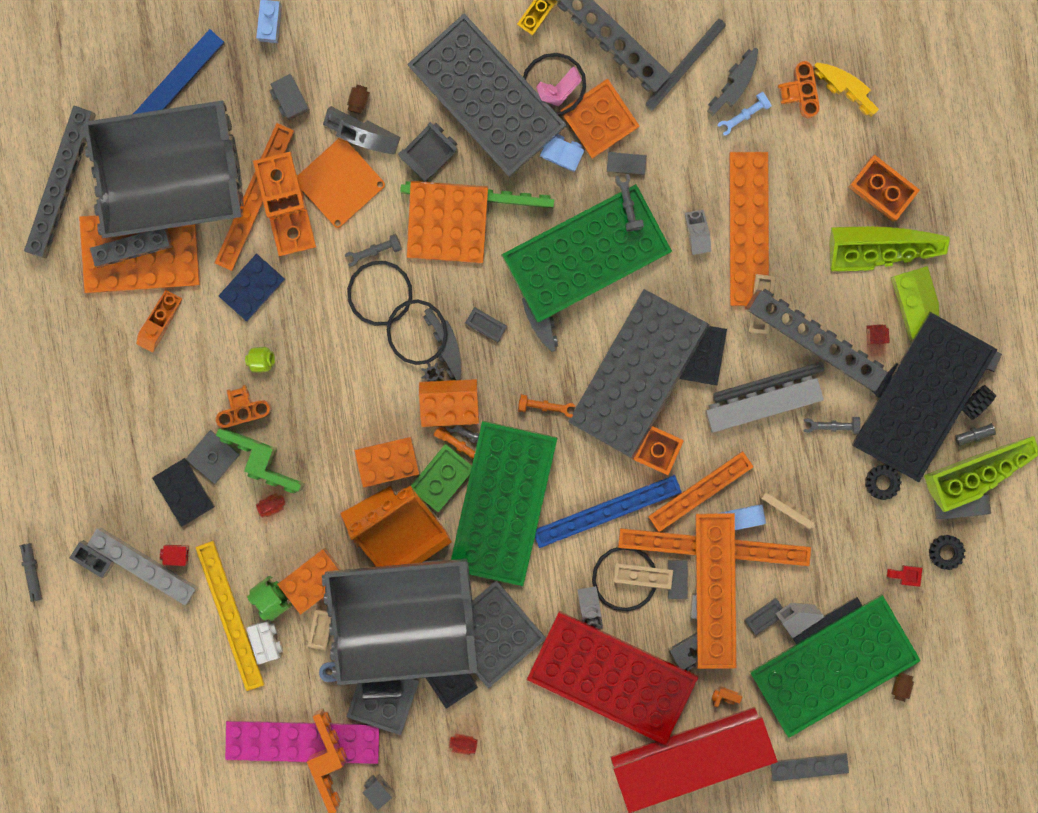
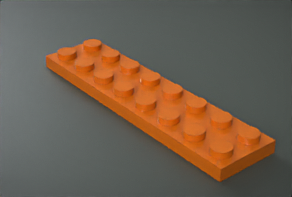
M768 152L729 153L730 306H747L753 295L755 274L769 276Z
M735 513L695 514L697 668H736Z

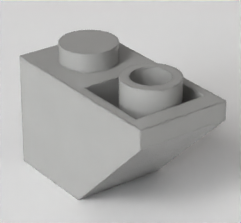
M704 210L686 212L685 220L692 255L711 252L710 232Z
M596 586L578 589L582 621L597 629L603 628Z
M790 603L775 613L792 638L801 634L824 617L817 606L813 604Z

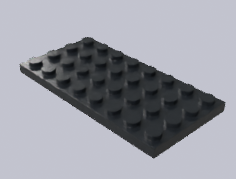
M929 311L860 429V433L854 439L852 446L920 482L998 349Z

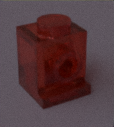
M886 325L866 326L867 345L890 343L889 328H886Z

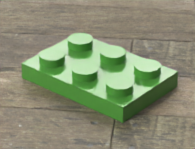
M445 444L411 486L423 501L439 512L470 475L472 465Z

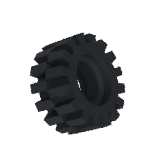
M983 385L969 397L962 411L971 420H974L991 405V402L996 398V394L986 385Z
M886 465L873 467L865 478V487H867L868 493L881 500L892 499L900 491V485H902L901 477L897 471ZM881 475H886L890 479V486L886 490H880L876 485V480Z
M940 535L930 544L929 557L937 567L944 570H952L963 563L962 560L963 558L965 559L966 555H964V552L966 550L963 547L964 544L958 538L951 535ZM944 545L953 547L954 555L951 559L945 560L940 556V550Z

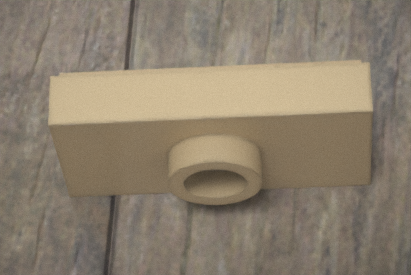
M315 609L307 647L326 651L330 636L329 624H331V617H328L327 611Z

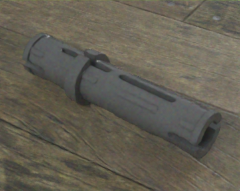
M32 543L19 545L23 560L21 565L24 566L30 602L42 600L35 565L37 560H34Z

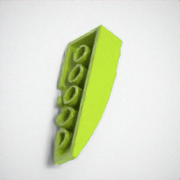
M831 227L829 241L831 272L874 270L875 266L885 265V267L893 266L894 262L904 261V263L912 262L914 258L918 257L926 259L945 255L948 252L950 238L930 232L893 227Z
M928 266L890 277L910 344L929 311L939 316V302Z
M1031 436L924 475L928 490L943 512L952 510L981 498L984 493L996 487L999 482L1038 456V446L1035 437Z

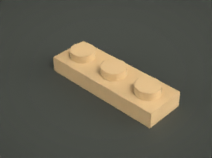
M755 274L753 295L757 289L762 291L767 289L773 293L775 276ZM772 303L766 306L768 314L771 313ZM750 313L748 332L768 334L769 324Z
M769 491V493L763 492L760 496L762 500L808 529H811L814 525L810 515L803 511L801 514L796 512L794 505L788 501L782 503L778 500L780 496L772 491Z
M616 563L614 583L671 589L673 570Z

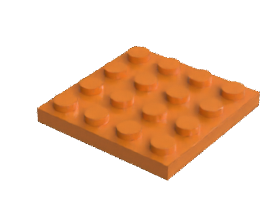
M411 181L407 258L483 263L488 186Z

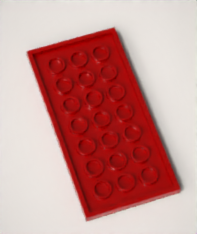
M559 611L527 680L666 745L698 680V676Z

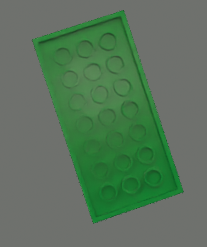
M637 184L629 187L631 200L634 201L633 210L636 220H643L644 227L641 230L627 232L625 225L628 223L626 209L623 208L622 203L624 200L621 191L501 254L537 323L672 252Z
M482 420L451 555V560L467 559L469 575L524 586L557 437Z
M881 594L749 672L785 734L790 738L921 660L886 599Z

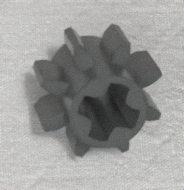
M437 362L434 366L428 363L427 369H421L425 372V375L421 378H427V382L437 381L438 378L444 379L440 375V372L444 369H438ZM435 368L438 376L430 379V375L427 372Z

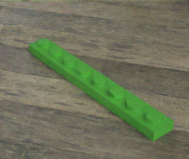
M406 181L405 185L401 184V194H410L411 182ZM488 189L487 202L544 208L554 207V199H551L550 195H539V198L531 197L532 194L520 193V196L512 195L513 192L501 191V194L493 193V190Z

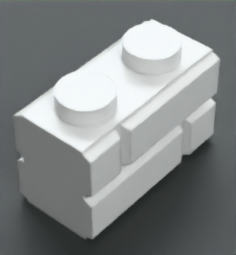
M266 620L246 628L257 664L281 657L283 648L281 642L276 641L275 634H277L275 623L271 624L270 620Z

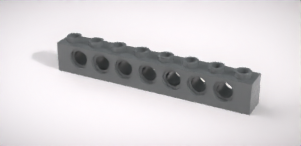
M556 0L558 2L557 6L563 12L568 11L572 15L571 19L578 26L582 24L586 28L585 33L592 39L596 38L600 42L599 46L605 52L610 51L614 55L613 59L620 66L624 64L628 68L627 73L634 79L637 77L642 82L641 86L647 92H656L671 76L654 57L594 0H579L582 4L580 10L573 8L572 3L574 0ZM588 13L595 15L596 21L594 24L588 23L586 19ZM603 26L607 27L610 31L608 37L601 35L600 31ZM616 40H621L624 44L621 51L615 48ZM631 53L637 55L638 60L635 64L630 63L628 59ZM645 66L651 69L649 77H645L642 73Z
M73 105L24 252L47 259L87 142L86 138H83L82 127H84V122L92 121L96 116L92 111Z
M757 289L745 310L869 390L876 392L888 373L883 369V364L876 360L870 361L867 359L868 355L861 350L856 352L852 349V344L845 340L839 341L836 339L837 335L827 329L825 332L820 328L821 324L812 319L808 321L804 318L806 315L797 309L795 311L788 308L790 304L780 299L777 301L773 298L774 294L767 289H763V291ZM772 303L774 309L768 314L766 306ZM785 313L789 315V321L786 324L782 322V316ZM803 323L805 325V331L802 334H800L798 332V326ZM816 334L821 336V341L818 344L814 343V336ZM832 344H835L837 347L834 354H831L829 351ZM851 354L852 361L850 364H846L845 358ZM866 364L868 371L862 374L861 367Z

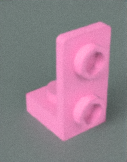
M572 67L555 87L551 84L540 82L536 88L542 101L559 107L581 82V77L577 68Z

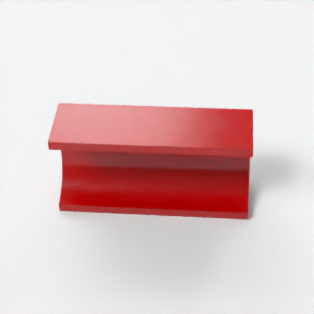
M755 707L671 735L666 745L654 741L610 756L628 813L778 762L762 716H758Z

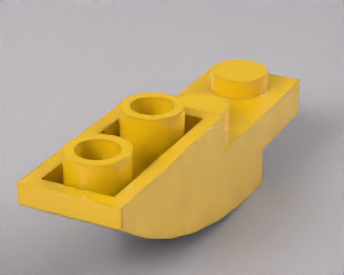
M533 0L517 25L533 36L558 2L556 0Z
M817 62L813 66L814 75L819 80L823 79L827 83V88L833 94L837 93L839 95L845 90L847 98L852 102L856 101L864 115L871 117L879 110L866 96L871 89L855 76L828 64Z

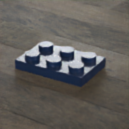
M256 253L218 296L248 322L285 281V278Z

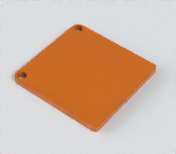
M338 138L297 175L300 189L337 228L346 223L385 187L384 181L348 141ZM379 182H382V183H383V186H382V187H378L377 184H378ZM339 220L341 224L336 226L335 221Z

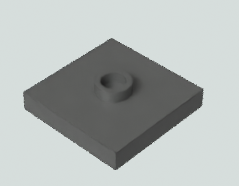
M210 430L187 456L186 460L215 484L240 454L228 444L219 441L220 437H217Z

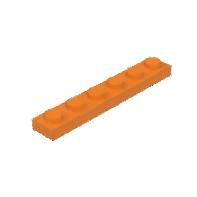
M742 451L648 517L658 532H660L754 466Z

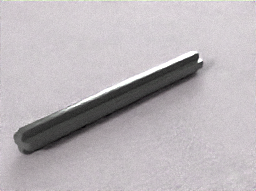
M718 19L674 69L671 76L650 97L645 104L648 109L654 110L724 29L726 24L723 20Z
M818 362L713 393L714 401L718 403L824 372V365L822 362Z

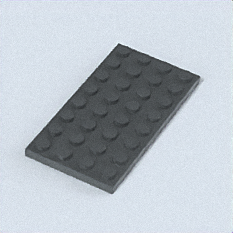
M465 13L407 64L509 178L567 126L545 101L541 100L539 94Z
M643 289L568 422L634 459L710 324Z

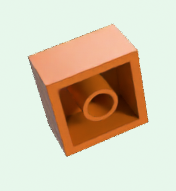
M652 426L633 460L669 475L684 440Z

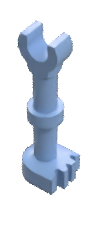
M763 91L756 95L759 100L757 103L747 109H742L740 114L729 121L719 122L718 127L722 125L728 127V130L723 133L724 136L728 135L731 132V128L745 119H750L751 115L762 108L767 110L772 107Z

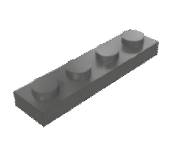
M847 753L778 760L777 763L771 764L773 782L849 773Z

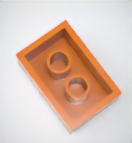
M875 154L870 157L848 186L849 189L892 222L900 217L920 191V189Z
M477 379L419 382L421 427L479 424Z
M412 437L354 450L363 488L420 474Z
M323 548L277 585L301 615L324 597L326 586L323 587L322 575H325L326 571L342 569L326 548Z

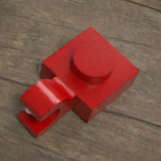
M902 565V571L887 569V577L900 579L901 585L920 587L923 568Z

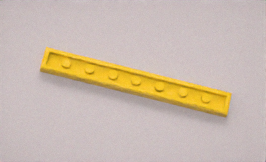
M211 541L197 546L195 549L245 689L249 691L263 686L265 683L215 542Z

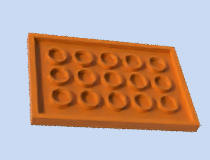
M79 216L84 293L200 286L196 224L168 228L173 245L172 248L98 268L94 265L90 251L91 247L141 233L102 238L97 229V224H100L99 216Z

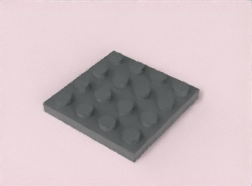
M497 580L472 600L478 672L475 674L488 689L546 639L544 634Z

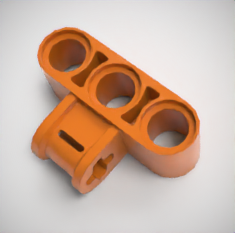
M802 61L794 69L795 81L778 85L782 97L780 102L781 104L799 102L801 115L805 118H813L820 110L814 71L809 62ZM799 67H806L808 74L805 76L801 75ZM808 85L811 88V94H804L802 86ZM807 104L813 105L815 108L814 113H808L805 110V106Z
M246 385L232 391L228 389L227 395L231 409L219 412L216 415V423L219 427L228 428L261 419L270 415L272 406L265 400L251 402ZM261 403L267 406L265 414L258 412V406ZM243 408L249 413L248 418L245 420L239 416V412ZM223 414H227L230 417V422L227 425L221 422Z

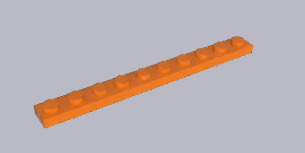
M620 528L618 548L696 555V536ZM735 539V559L810 566L811 547Z

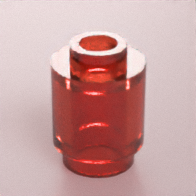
M274 493L259 500L256 508L262 518L265 516L268 518L284 510L286 502L282 495Z
M455 733L454 737H450L449 748H452L454 753L464 755L475 754L478 739H474L473 736Z

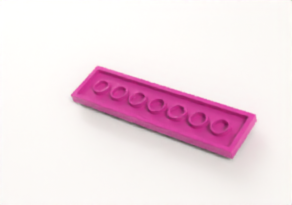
M226 721L225 760L306 762L310 755L326 749L315 723ZM330 723L332 730L335 729L338 733L340 748L343 747L346 752L347 758H345V763H379V728L368 724Z

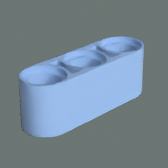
M763 504L721 512L735 513V530L766 524Z

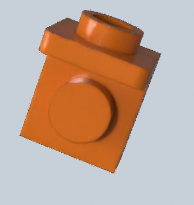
M719 686L718 690H714L711 700L714 701L713 705L718 708L722 697L724 698L723 701L734 705L735 702L740 704L743 696L741 693Z

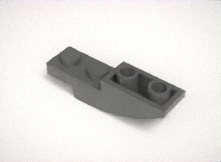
M756 47L752 51L748 49L742 56L744 60L739 65L735 63L728 71L731 73L728 79L733 83L730 84L728 82L721 90L723 94L719 98L715 96L708 104L710 108L707 112L712 116L725 103L732 108L746 89L757 62L758 49Z
M332 106L327 109L323 125L337 132V137L355 145L382 153L395 154L401 138L368 120L363 123Z
M522 298L524 310L532 329L541 342L551 352H554L555 347H558L557 336L552 335L551 328H555L553 316L537 323L525 299Z
M428 308L424 311L426 315L423 318L428 326L432 325L436 330L433 334L439 343L443 341L444 337L443 325L439 322L433 310ZM445 320L448 336L445 348L439 355V359L442 363H447L449 368L446 371L451 379L456 378V380H460L462 371L460 350L453 329L448 320Z

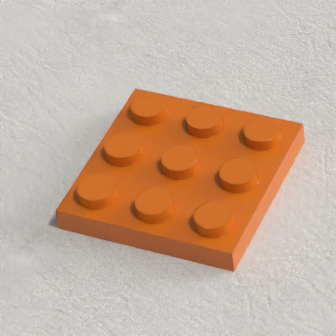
M606 79L585 93L582 101L574 110L562 115L591 159L640 127L609 79ZM577 99L565 108H563L562 110H560V112L571 107L577 101Z

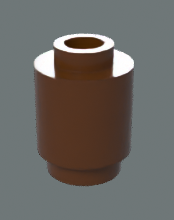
M356 85V88H351L347 102L348 111L357 114L363 113L370 96L367 87Z
M900 673L898 677H895L891 692L892 695H895L894 699L905 702L906 698L910 699L914 685V676Z

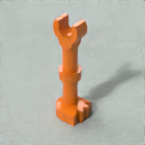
M521 394L518 411L526 413L527 407L542 409L544 412H547V410L561 412L571 418L573 414H569L567 408L575 407V404L559 405L548 403L547 400H543V402L530 400L527 395Z
M442 426L437 428L434 436L447 441L456 447L458 452L462 451L472 459L474 458L475 451L468 447L466 442L459 441Z

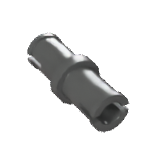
M991 423L977 429L975 427L971 428V431L959 435L957 434L955 435V440L960 447L970 442L977 443L980 442V439L996 435V431Z

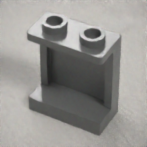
M429 122L428 126L405 149L398 153V156L424 182H427L458 151L455 147L457 145L456 141L450 136L446 138L442 134L444 130L437 123L433 125Z

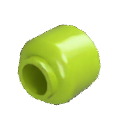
M267 347L251 348L248 355L245 356V363L252 372H267L275 364V355Z

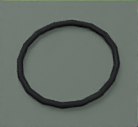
M561 53L544 54L533 60L525 69L523 75L525 80L535 63L548 57L568 59L577 66L582 76L583 87L579 98L566 110L555 112L558 116L574 110L582 101L586 90V76L580 64L572 57Z
M371 261L360 266L351 276L347 287L348 302L353 313L363 322L374 326L388 325V321L374 322L364 318L355 309L351 300V287L354 279L363 269L381 264L395 268L404 276L408 285V301L412 300V285L407 274L398 265L388 261ZM410 304L406 305L405 309L397 317L393 318L392 323L400 320L408 311Z
M419 299L405 301L397 306L389 317L386 329L388 343L394 354L404 362L414 365L428 364L438 358L445 348L448 336L446 321L441 312L431 303ZM419 303L430 307L437 313L442 322L444 332L442 346L434 356L427 360L413 361L405 358L397 351L392 342L390 331L392 320L398 310L408 304Z
M616 547L607 551L597 561L593 569V587L596 586L598 597L602 603L614 610L628 612L639 609L650 601L656 588L653 587L648 597L640 604L628 608L612 605L599 593L596 583L597 569L602 560L613 552L620 550L635 551L645 557L651 568H655L653 561L641 550Z

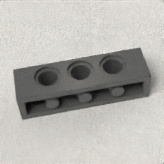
M167 228L148 231L91 247L90 251L95 267L100 268L172 248L173 245Z

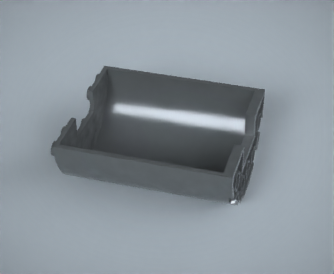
M223 100L84 122L82 135L87 141V146H85L86 157L94 163L91 171L93 178H96L97 186L94 187L95 195L99 197L96 200L97 204H94L96 216H99L100 224H97V229L102 238L243 216V209L240 208L244 206L243 193L239 191V188L242 186L235 137L229 132L232 130L230 116L225 114L227 107Z
M467 559L326 571L325 575H322L323 587L326 586L324 603L328 605L327 613L328 617H331V624H329L330 636L334 635L330 656L331 661L335 660V667H332L333 679H337V685L478 673L473 601Z

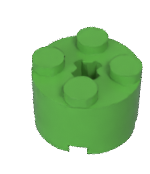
M271 576L266 577L249 590L250 594L247 596L249 602L252 605H256L259 610L258 613L264 621L267 619L273 621L292 606L291 603L288 604V598L277 585L279 582L273 583L271 581L273 577Z

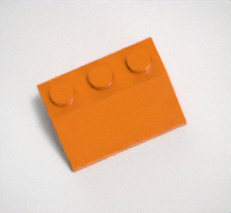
M389 486L341 512L340 514L346 528L348 529L352 523L364 518L368 512L380 507L384 501L396 496L392 487ZM353 539V541H354L356 547H357V548L360 547V546L357 544V542Z

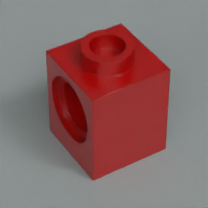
M166 544L163 546V549H160V560H163L162 565H188L189 546Z

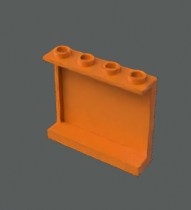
M411 485L400 490L396 496L384 501L380 507L368 512L364 518L352 523L347 529L350 539H354L376 567L422 563L452 542L449 533Z

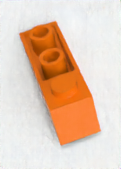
M167 290L164 291L139 331L137 345L152 353L155 351L182 301L181 297Z

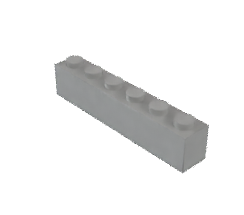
M811 375L801 378L800 383L794 384L793 381L783 383V388L775 389V386L764 389V393L757 395V392L746 394V398L739 400L738 397L727 400L728 404L720 406V403L708 405L709 409L705 410L711 432H717L823 401L818 378L812 379Z
M103 528L96 529L87 544L90 548L185 606L189 604L198 589L196 585Z

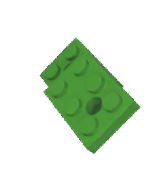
M225 428L218 429L216 436L220 437L219 441L229 445L236 443L238 444L237 448L251 451L244 472L248 473V477L256 480L263 478L266 480V484L274 487L278 485L284 486L283 490L293 494L303 489L305 483L269 470L277 448Z

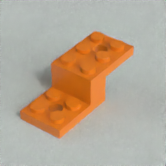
M291 152L254 160L253 164L266 216L270 219L279 257L316 248L303 191L300 190ZM274 170H280L282 173V177L278 181L273 180L271 177ZM291 228L298 230V236L294 239L288 236V231Z
M322 708L315 712L313 719L326 749L310 755L306 762L328 813H336L341 799L338 792H334L332 788L333 780L328 773L342 768L346 762L345 758H347L344 748H340L338 744L339 736L337 731L331 728L330 723L332 720L328 711L325 712Z

